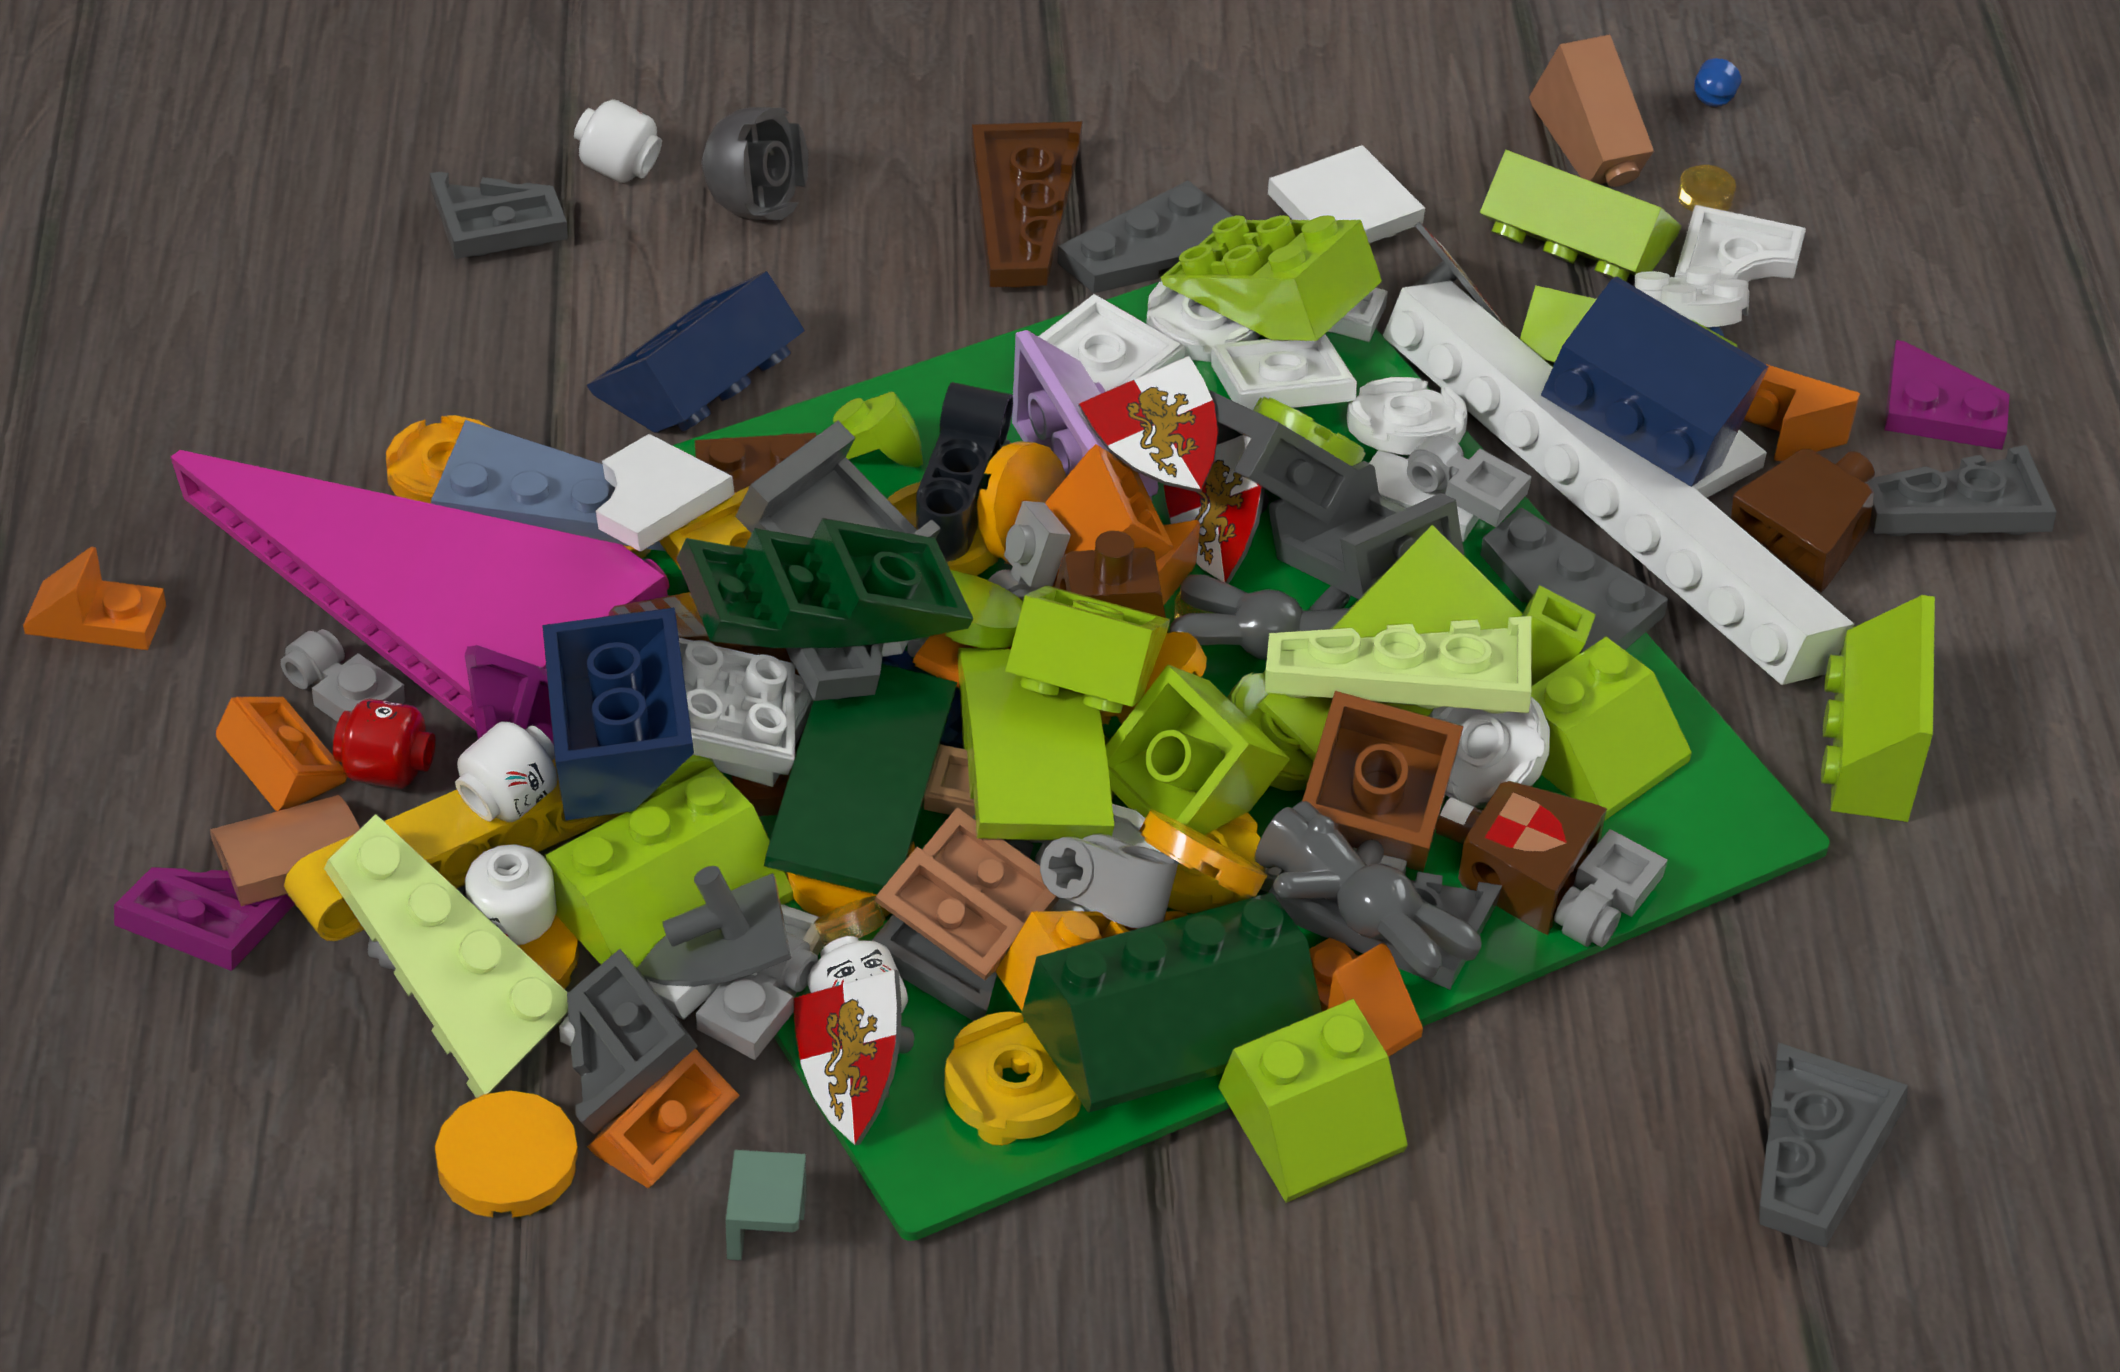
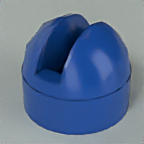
M1720 58L1709 59L1702 64L1695 77L1694 92L1698 99L1706 106L1719 107L1726 105L1733 99L1741 84V74L1737 67L1727 60Z

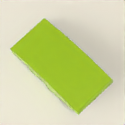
M1431 525L1330 629L1353 628L1360 635V638L1376 637L1380 632L1387 630V625L1413 624L1418 634L1450 632L1451 621L1478 620L1480 630L1508 628L1509 617H1521L1523 614ZM1268 693L1257 706L1264 713L1267 712L1272 717L1273 722L1289 738L1296 739L1301 744L1299 748L1314 762L1333 698L1314 696L1293 698L1285 694ZM1378 702L1429 716L1434 709L1423 708L1416 704Z
M959 648L957 658L963 749L967 750L970 799H974L977 839L1057 840L1063 837L1083 839L1093 834H1105L1112 837L1114 816L1100 710L1083 704L1084 693L1060 687L1058 695L1055 696L1034 692L1021 687L1022 676L1005 672L1011 649Z

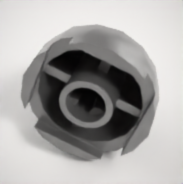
M749 107L738 109L716 124L706 142L702 156V168L707 186L715 201L738 217L755 220H783L794 212L799 203L788 202L794 196L796 186H806L808 177V149L802 128L799 123L788 122L784 115L790 112L784 108Z

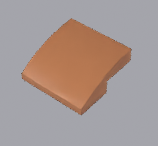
M340 795L213 828L210 829V833L222 868L228 871L241 906L287 894L284 887L285 877L292 866L306 855L355 834L360 827L346 802Z
M957 807L922 850L919 847L915 848L877 894L875 902L983 980H986L997 970L1032 911H1050L1060 898L1051 893L1043 883L1038 864L1003 839H977L976 820Z

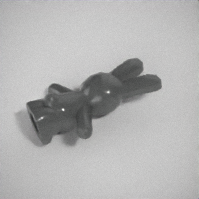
M1189 575L1181 582V599L1194 608L1214 613H1188L1177 617L1171 623L1170 632L1190 633L1197 639L1200 645H1241L1250 655L1267 661L1269 633L1330 629L1350 609L1344 607L1348 604L1351 597L1334 586H1330L1308 610L1304 611L1296 599L1283 591L1266 589L1246 593L1207 575Z
M1302 801L1293 808L1286 807L1282 809L1269 823L1257 846L1254 858L1255 862L1265 868L1277 867L1285 871L1276 877L1273 885L1275 893L1280 898H1325L1337 901L1339 912L1350 929L1362 937L1377 940L1387 939L1416 972L1428 978L1435 977L1442 965V956L1438 946L1449 954L1466 961L1476 958L1482 945L1481 936L1469 923L1424 902L1413 882L1399 869L1380 864L1384 856V849L1377 840H1365L1355 852L1345 837L1335 828L1334 821L1330 817L1322 815L1307 801Z

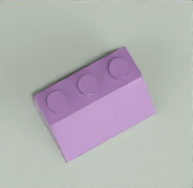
M1028 330L1017 332L1015 337L1012 424L1023 442H1035L1050 447L1061 460L1066 476H1068L1095 444L1110 452L1093 432L1078 405L1083 401L1104 393L1105 389L1101 383L1093 382L1081 361ZM1139 473L1152 501V496L1158 492V481Z

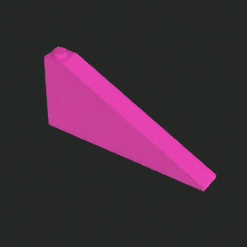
M179 450L170 456L183 498L476 731L465 662V653L468 646L479 645L546 669L542 625L609 616V611L614 606L668 596L667 590L670 585L663 570L651 559L642 560L622 544Z

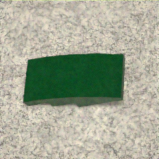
M822 518L812 538L754 528L745 548L686 538L676 558L708 637L713 642L771 648H842L902 642L969 628L974 619L936 539L932 537Z
M881 663L875 695L814 701L784 792L766 853L764 867L878 894L909 857L920 823L929 779L953 705L957 682Z

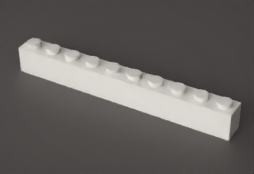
M1452 281L1402 288L1383 334V337L1440 387L1452 389L1465 401L1468 412L1777 682L1785 685L1826 674L1830 654L1839 655L1847 630L1854 626L1852 621L1693 486L1690 487L1541 396L1553 367Z

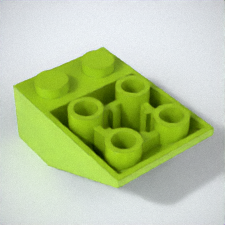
M1284 215L1275 216L1267 220H1246L1243 216L1225 218L1213 226V233L1199 245L1184 251L1179 256V262L1160 277L1164 286L1270 340L1292 341L1319 340L1382 282L1362 221L1335 220V217L1331 215L1320 216L1312 220H1290L1288 216Z

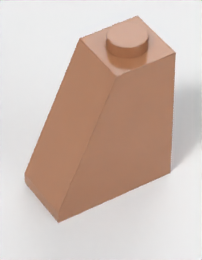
M1611 35L1560 44L1529 96L1532 107L1581 178L1597 184L1608 183L1610 187H1618L1634 181L1640 175V171L1654 150Z

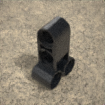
M955 382L950 383L947 389L940 417V435L917 490L915 528L918 530L930 520H933L941 528L936 541L946 562L957 560L965 555L972 544L978 528L977 499L979 490L987 489L991 474H984L990 459L1003 446L1011 444L1010 440H1007L1013 411L1012 394Z

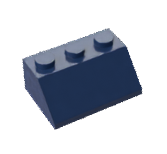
M765 271L707 297L587 384V387L595 397L654 433L677 424L682 432L698 424L711 414L707 404L714 398L719 396L721 401H725L749 386L752 382L747 374L757 366L761 371H765L789 356L791 351L787 344L805 330L768 271Z
M1616 276L1611 279L1562 345L1541 396L1692 487L1722 466L1769 366Z
M675 607L542 625L555 762L565 820L634 811L694 754Z

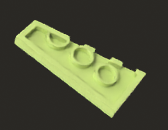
M1531 616L1509 617L1508 628L1480 630L1478 620L1451 621L1450 632L1426 634L1416 633L1413 624L1387 625V630L1380 632L1376 637L1360 638V635L1353 628L1269 633L1264 693L1285 694L1293 698H1306L1310 696L1333 698L1334 692L1338 691L1374 702L1416 704L1423 708L1455 707L1481 709L1494 714L1505 712L1529 713L1531 699Z
M376 814L328 859L324 867L325 871L370 939L374 942L378 941L396 968L394 975L408 996L414 995L434 1025L431 1031L447 1055L452 1052L468 1076L467 1085L476 1098L484 1094H490L568 1014V992Z

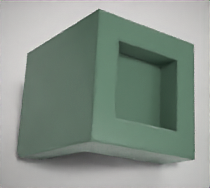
M734 1150L726 1212L727 1260H742L745 1229L795 1232L798 1230L800 1220H804L806 1206V1154Z

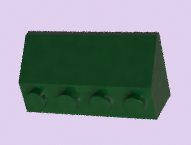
M1271 892L1036 956L1022 1016L1085 1109L1090 1113L1222 1074L1234 1048L1322 1012L1307 939Z

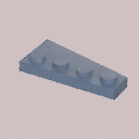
M465 420L433 494L431 504L629 546L598 529L596 510L611 498L615 487L605 479L603 464ZM659 541L646 548L666 551Z

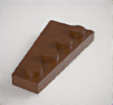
M1083 121L972 124L971 143L989 287L1019 288L1024 286H1047L1081 144Z

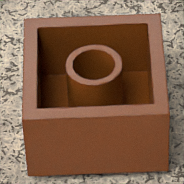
M1335 691L1302 801L1311 803L1322 815L1330 817L1334 821L1335 828L1345 837L1351 847L1358 848L1365 840H1377L1383 846L1384 855L1407 861V868L1424 872L1464 726Z

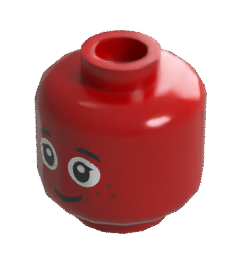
M369 698L357 703L352 711H344L340 716L334 734L333 756L335 761L342 763L344 773L351 780L397 790L411 784L419 770L425 772L429 770L435 753L436 739L434 733L426 732L423 714L417 708L410 705Z

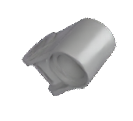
M1093 834L1083 839L1063 837L1052 841L1045 848L1041 857L1040 872L1043 883L1057 897L1100 912L1107 919L1116 923L1139 929L1164 922L1178 862L1156 850L1134 846L1110 835Z

